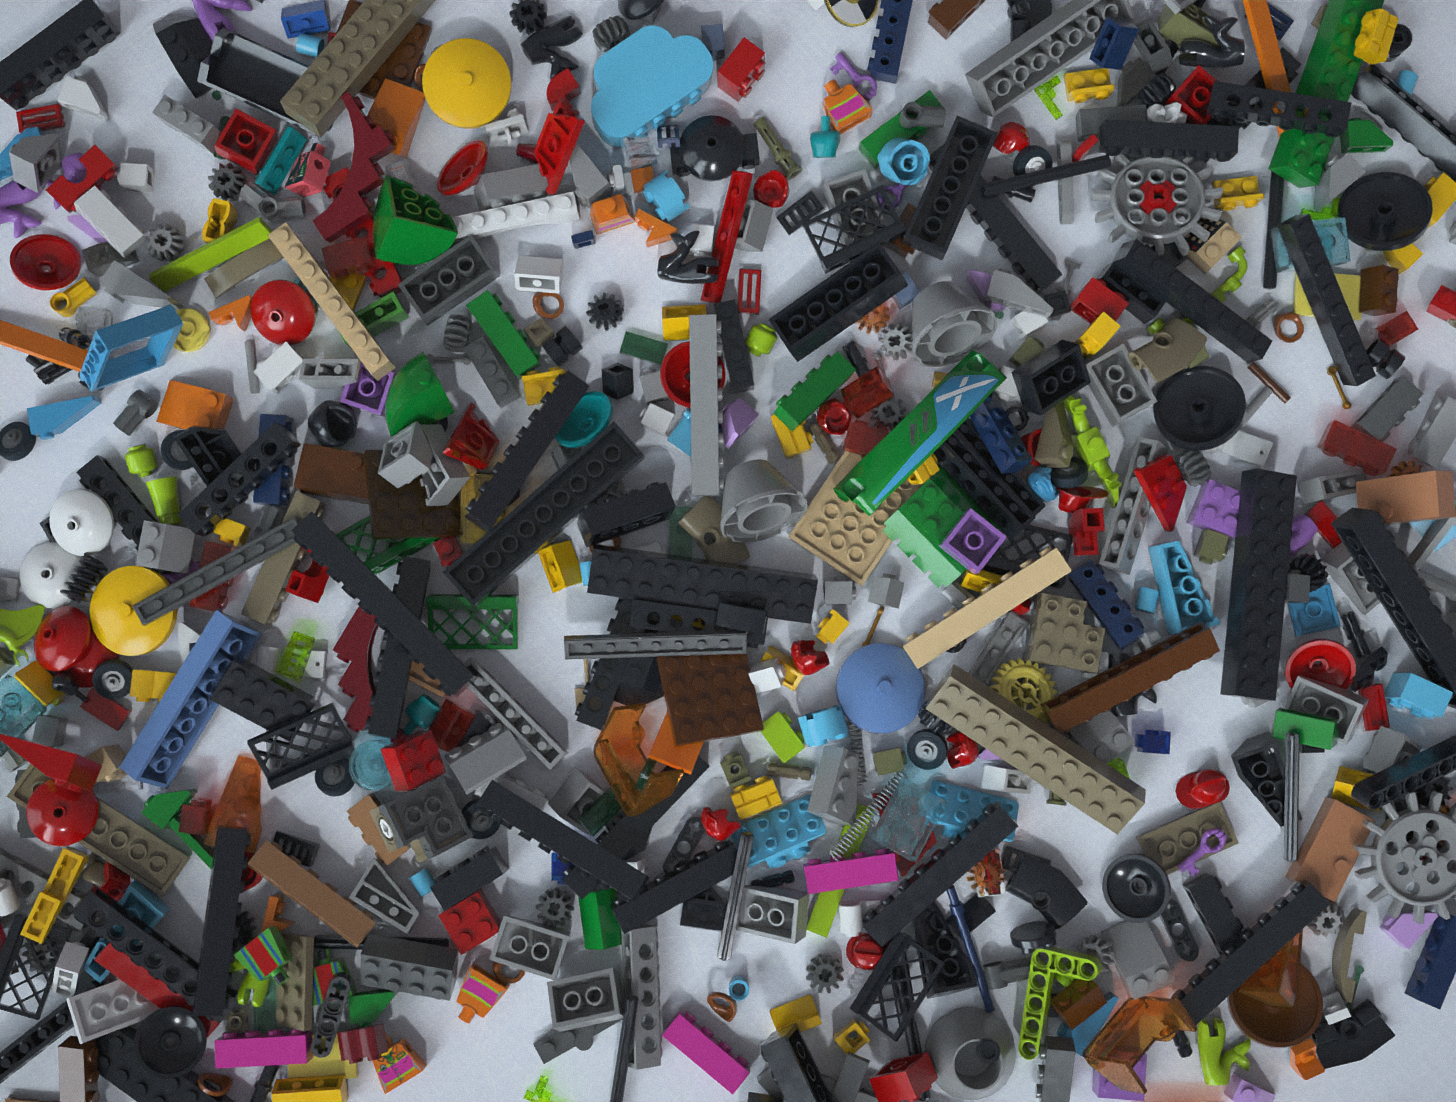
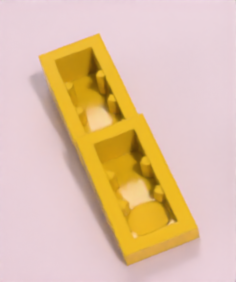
M71 846L62 849L44 890L39 892L20 935L41 944L45 941L90 857L89 854Z

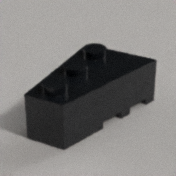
M1113 261L1097 277L1107 284V288L1113 292L1121 293L1126 298L1125 301L1129 303L1125 309L1144 324L1154 319L1166 303L1115 265Z

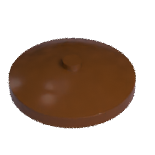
M1274 954L1227 997L1229 1012L1241 1032L1252 1041L1271 1048H1287L1306 1040L1318 1027L1323 1013L1322 993L1312 973L1297 960L1281 954Z

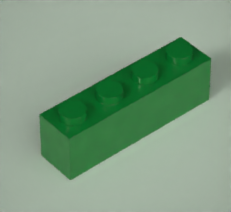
M930 90L914 101L920 106L943 107ZM899 112L860 142L859 150L875 169L879 166L878 154L887 142L898 137L918 141L927 133L926 130L930 127L915 126L912 129H906L899 123L901 113ZM909 112L906 113L907 117L911 119L915 118L914 114Z
M487 290L466 304V306L516 377L521 380V377L526 376L527 372L541 366L538 362V359L541 357L534 347L529 349L525 341L528 339L521 329L517 331L512 324L515 323V320L508 311L505 313L502 311L500 306L503 303L496 293L491 295Z
M838 351L833 356L828 354L819 363L821 367L811 369L805 376L807 379L803 383L798 381L792 387V393L789 396L784 394L776 402L778 407L774 414L792 432L848 381L857 370Z

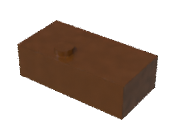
M307 443L303 444L293 485L300 493L369 505L363 453Z

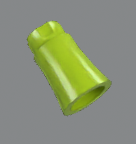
M177 476L146 482L156 516L159 517V523L169 525L182 523V519L178 516L181 512Z

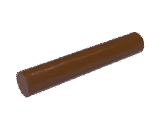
M1254 361L1247 367L1284 404L1290 400L1291 397Z

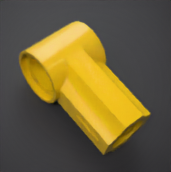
M82 278L63 293L54 294L50 299V306L62 317H71L76 313L78 307L97 295V292L87 279ZM67 301L66 307L60 309L61 303Z

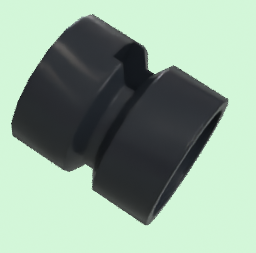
M1397 24L1385 62L1394 61L1411 45L1412 33L1405 25Z
M566 326L556 332L555 338L550 337L541 344L558 367L569 360V355L574 356L583 349L582 345Z
M1381 338L1376 339L1366 350L1372 367H1376V372L1385 379L1390 378L1399 369L1406 357L1396 349L1390 350V345Z

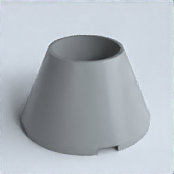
M942 281L934 283L918 293L912 303V354L915 360L917 359L921 365L927 367H939L958 362L966 356V353L974 348L979 350L991 339L997 328V318L992 310L954 282Z
M757 459L741 463L731 469L725 477L720 522L721 532L725 538L728 536L733 542L738 543L756 542L780 534L781 528L788 524L794 526L801 520L808 508L807 500L770 462Z
M961 1007L940 1017L932 1026L925 1043V1052L929 1053L938 1075V1079L934 1082L943 1091L959 1099L978 1100L993 1095L1006 1084L1014 1069L1016 1049L1009 1029L1000 1018L993 1013H987L982 1008ZM984 1038H991L996 1041L1000 1047V1056L996 1062L989 1064L982 1073L966 1076L955 1070V1058L963 1046Z

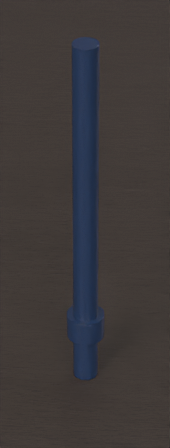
M952 885L946 890L950 900L949 908L951 914L955 915L967 955L972 962L987 1013L995 1011L994 1004L966 923L963 903L959 901L955 886Z

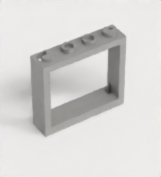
M1456 517L1437 519L1406 561L1418 573V580L1421 585L1432 592L1442 593L1450 600L1456 601L1455 584L1420 569L1452 525L1456 526Z

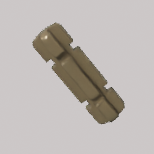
M818 422L812 424L809 427V431L812 436L815 435L814 439L822 453L826 454L825 458L828 463L837 461L840 456L836 450H833L834 446L826 432L823 433Z
M770 762L767 775L775 777L780 775V777L798 779L800 777L801 780L809 781L811 778V768L802 767L800 769L799 766L786 764L778 766V763Z

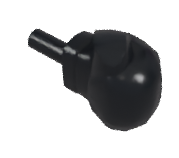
M61 671L54 675L52 679L54 690L62 691L69 697L75 695L84 703L88 700L85 695L78 691L80 685L76 683L71 673Z

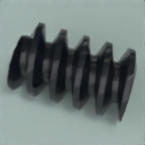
M85 553L84 555L87 559L82 558L79 560L83 567L76 566L74 568L78 575L70 574L69 577L73 582H65L68 590H60L61 594L77 603L81 601L89 602L85 594L94 593L90 586L98 585L95 578H104L100 570H109L104 563Z

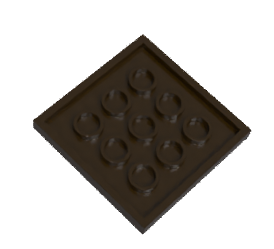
M365 450L364 459L372 540L461 537L463 535L459 492L448 505L427 506L425 501L428 498L426 488L421 486L420 479L423 478L422 474L414 478L411 483H406L397 488L378 474L383 450Z

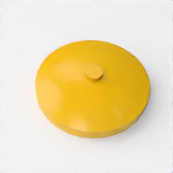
M460 38L441 45L429 57L422 77L423 92L431 110L442 121L458 128L474 129L493 122L502 114L511 95V76L505 60L496 49L477 39Z
M124 566L110 572L100 581L92 595L90 621L95 635L106 648L121 655L139 656L155 651L167 641L175 627L178 608L143 626L132 607L169 586L170 584L165 577L147 567Z

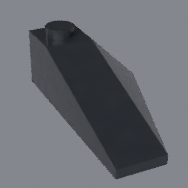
M1265 732L1246 739L1231 755L1238 777L1261 802L1279 826L1282 827L1284 826L1285 767L1276 741L1269 732ZM1298 810V821H1299V820H1302V817H1301L1300 811Z
M933 901L913 919L917 943L946 963L926 995L927 999L950 995L978 986L972 962L968 956H965L959 946L958 939L953 936L947 926L946 919L935 901ZM933 960L923 961L925 973H933L938 964Z

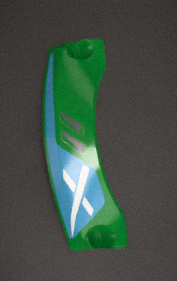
M971 350L885 438L857 463L833 488L834 492L844 502L847 503L850 500L853 504L856 503L870 516L887 497L954 433L1007 377L981 353Z

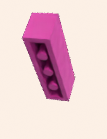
M888 848L875 849L873 854H866V851L852 853L853 857L846 858L842 854V858L835 855L839 861H836L833 856H830V860L821 861V858L808 859V863L803 864L808 894L899 881L895 853L888 851Z
M679 1010L663 1030L662 1036L733 1095L750 1074L749 1062L741 1055L735 1056L731 1052L732 1048L723 1040L717 1041L713 1037L714 1033L705 1025L703 1027L699 1026L695 1022L697 1019L690 1012L686 1011L684 1013Z
M270 1029L268 1033H259V1030H249L245 1034L237 1035L236 1031L222 1033L221 1037L214 1040L216 1068L304 1064L313 1059L311 1051L312 1030L290 1029V1032H282V1029Z

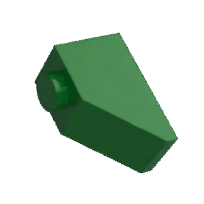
M1361 118L1349 119L1347 129L1342 137L1340 136L1341 153L1386 152L1393 146V140L1373 122L1362 120Z
M188 789L152 795L145 802L144 806L146 808L142 811V814L161 829L170 828L168 823L182 813L198 791L196 789Z
M379 989L356 992L354 995L348 996L350 1024H358V1027L372 1025V1022L380 1016L397 995L398 991Z

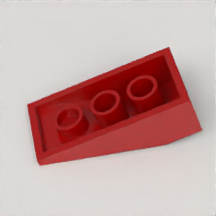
M0 734V740L43 774L55 779L54 784L81 793L83 789L92 792L102 767L101 764L78 754Z

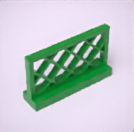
M370 515L336 534L349 548L353 549L355 554H357V551L368 553L364 563L375 575L402 561L404 556L409 557L441 539L440 537L405 538L400 542L393 539L372 540L369 550L360 548L363 536L372 538V534L364 533L366 525L371 522ZM351 533L358 534L355 546L347 544L344 537ZM377 540L387 542L385 550L381 553L374 551Z
M430 594L426 597L428 628L433 633L440 629L448 637L443 643L448 649H518L519 595L491 594L477 607H474L462 594ZM433 609H442L448 617L439 624L433 618ZM447 609L455 610L452 613H450ZM458 609H464L470 615L463 624L453 616ZM469 609H477V610L473 613V612H471ZM481 609H486L493 616L486 624L476 616ZM502 610H513V619L508 624L498 616ZM449 618L459 626L452 635L442 627ZM472 618L482 627L475 635L465 627ZM494 618L504 626L497 635L487 627ZM461 629L471 638L466 644H460L454 638ZM483 629L493 637L488 644H482L476 638ZM507 629L513 635V644H504L498 637ZM494 640H496L499 644H491V643H492Z

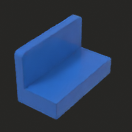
M325 0L282 8L281 21L287 39L299 37L301 33L309 35L330 30V24L325 11Z

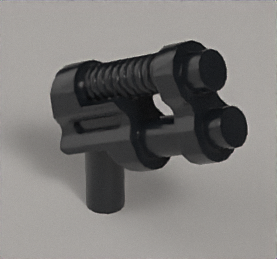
M28 355L26 358V362L35 367L34 373L38 375L37 377L45 385L51 384L55 379L73 370L64 366L59 367L58 364L47 360L42 362L32 355Z

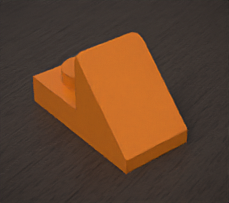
M638 209L634 216L639 228L647 232L652 230L646 240L647 247L672 240L670 234L678 233L677 228Z
M250 295L208 312L211 320L218 325H226L235 318L238 327L245 332L252 318L250 312L252 297Z
M275 893L269 897L260 934L269 927L277 926L282 931L296 923L295 921L279 917L285 909L286 902H283L285 895Z
M1312 1038L1290 1047V1066L1303 1080L1311 1079L1325 1072L1324 1067L1316 1056V1045Z

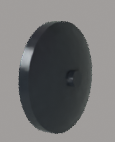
M1379 172L1366 175L1348 186L1339 200L1337 219L1342 232L1353 243L1370 250L1390 251L1412 244L1425 233L1431 221L1433 204L1428 191L1417 180L1400 173Z
M1209 366L1186 368L1172 375L1158 390L1155 397L1157 402L1153 406L1156 425L1166 440L1180 448L1194 451L1212 449L1229 441L1241 428L1246 415L1245 394L1238 381L1229 373Z

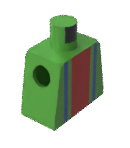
M277 926L267 928L234 954L235 958L258 981L267 980L272 977L277 986H280L290 978L283 967L292 960V956Z
M329 948L316 951L318 964L313 965L312 1006L324 1003L333 975L338 972H345L350 975L352 985L348 996L354 995L357 992V987L344 958L332 960ZM339 980L336 993L341 992L344 981Z

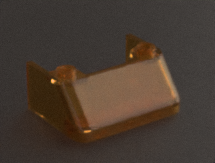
M645 703L614 707L593 748L596 762L628 817L638 816L670 797L685 773L683 769L655 773L640 748L645 732L639 723V719L646 707Z
M1143 996L1134 1000L1130 997L1084 1049L1082 1055L1092 1068L1118 1089L1146 1094L1147 1089L1133 1067L1155 1041L1168 1042L1175 1037L1178 1030L1196 1032L1198 1028L1180 1000Z

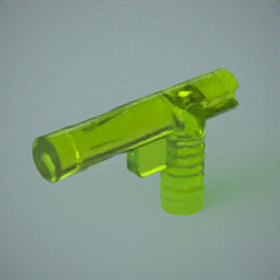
M1058 76L1053 77L1045 84L1034 89L1055 120L1063 116L1052 101L1056 97V93L1052 88L1061 83ZM1040 89L1044 90L1043 94L1039 92Z
M1334 198L1332 207H1323L1322 212L1302 208L1300 215L1310 214L1312 220L1339 226L1337 211L1340 198Z
M540 1076L534 1092L527 1090L523 1098L530 1102H553L550 1100L552 1093L544 1090L549 1079L545 1076ZM538 1095L539 1100L533 1099V1096Z

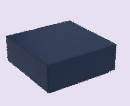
M592 230L571 235L574 248L576 249L596 243Z

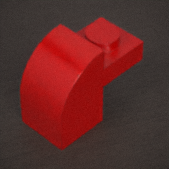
M569 68L554 76L548 84L546 94L551 111L555 110L559 100L562 98L569 105L570 100L581 94L580 86Z
M1103 508L1079 509L1071 515L1069 535H1073L1074 556L1099 554L1097 532L1105 530Z

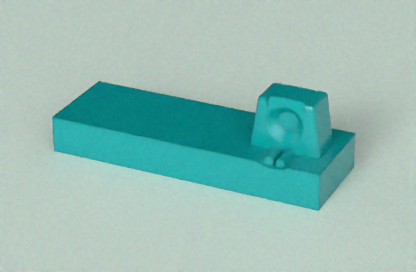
M287 126L264 168H260L259 173L255 177V183L268 193L276 195L307 139L294 128Z

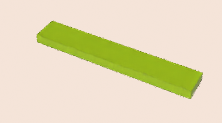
M258 217L149 273V279L159 289L166 292L269 239L268 235L273 230L261 217Z
M857 803L856 819H859L862 812L868 809L867 806ZM860 821L859 823L865 830L856 825L862 831V833H859L854 829L859 834V837L850 832L856 840L848 836L854 843L851 844L845 839L851 847L842 843L848 849L846 851L840 847L845 852V854H842L844 858L853 857L852 853L859 852L868 828ZM843 826L837 843H839V840H842V836H845V833H848L847 830L850 829V826ZM845 889L818 893L806 930L827 938Z

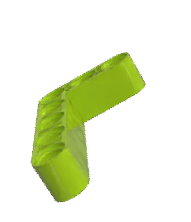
M1055 946L1039 947L1033 952L1018 1051L1024 1059L1032 1060L1040 1054V1045L1045 1043L1055 973L1087 981L1093 980L1102 971V963L1098 957ZM1040 952H1045L1048 955L1049 962H1044L1041 959ZM1063 957H1066L1071 961V968H1068L1063 964ZM1085 963L1092 964L1095 972L1089 973L1085 968ZM1037 974L1045 978V985L1038 982ZM1034 997H1038L1042 1001V1007L1035 1005ZM1030 1020H1035L1039 1025V1029H1034L1030 1024ZM1027 1042L1035 1046V1052L1028 1049Z

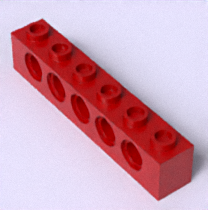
M348 167L326 177V186L323 188L329 199L333 198L335 200L347 181L350 172ZM371 217L345 235L347 238L350 236L354 244L351 245V248L356 257H361L363 263L360 264L364 275H369L372 281L369 286L373 294L382 298L391 292L395 294L402 292L398 284L403 280L394 262H385L376 259V256L371 259L368 258V253L374 250V219ZM362 231H368L364 239L358 238ZM380 270H386V275L383 278H377V273Z

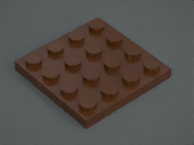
M356 0L348 1L337 33L362 5V2ZM417 22L358 94L375 100L385 78L411 88L416 68L421 62L432 32L431 26Z
M747 654L657 657L675 747L762 732L764 730L755 687L748 674L751 669Z

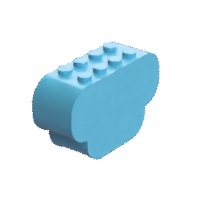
M650 25L639 29L604 53L597 60L594 67L596 94L591 102L592 123L600 138L606 144L617 148L626 147L635 141L639 143L648 136L647 133L652 129L657 130L659 127L666 124L665 120L671 116L673 118L679 116L684 111L683 108L688 104L693 106L702 99L701 95L708 90L711 84L714 67L713 58L703 42L690 35H682L673 39L664 28Z

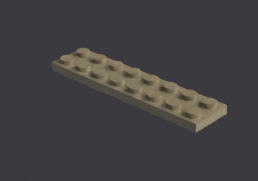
M30 764L6 797L26 809L29 798L36 788L53 778L46 776ZM97 797L99 803L97 823L91 833L78 843L163 897L191 857ZM58 808L56 810V815L61 817L63 815V810L61 808Z

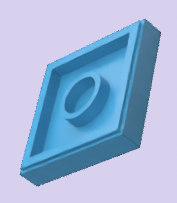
M1330 583L1325 584L1316 591L1309 592V603H1287L1295 636L1341 627Z

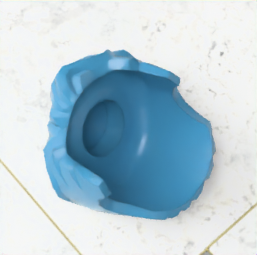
M1041 464V466L1030 473L1027 478V484L1042 501L1050 502L1055 500L1060 491L1051 482L1050 473L1052 469L1050 467L1044 468Z

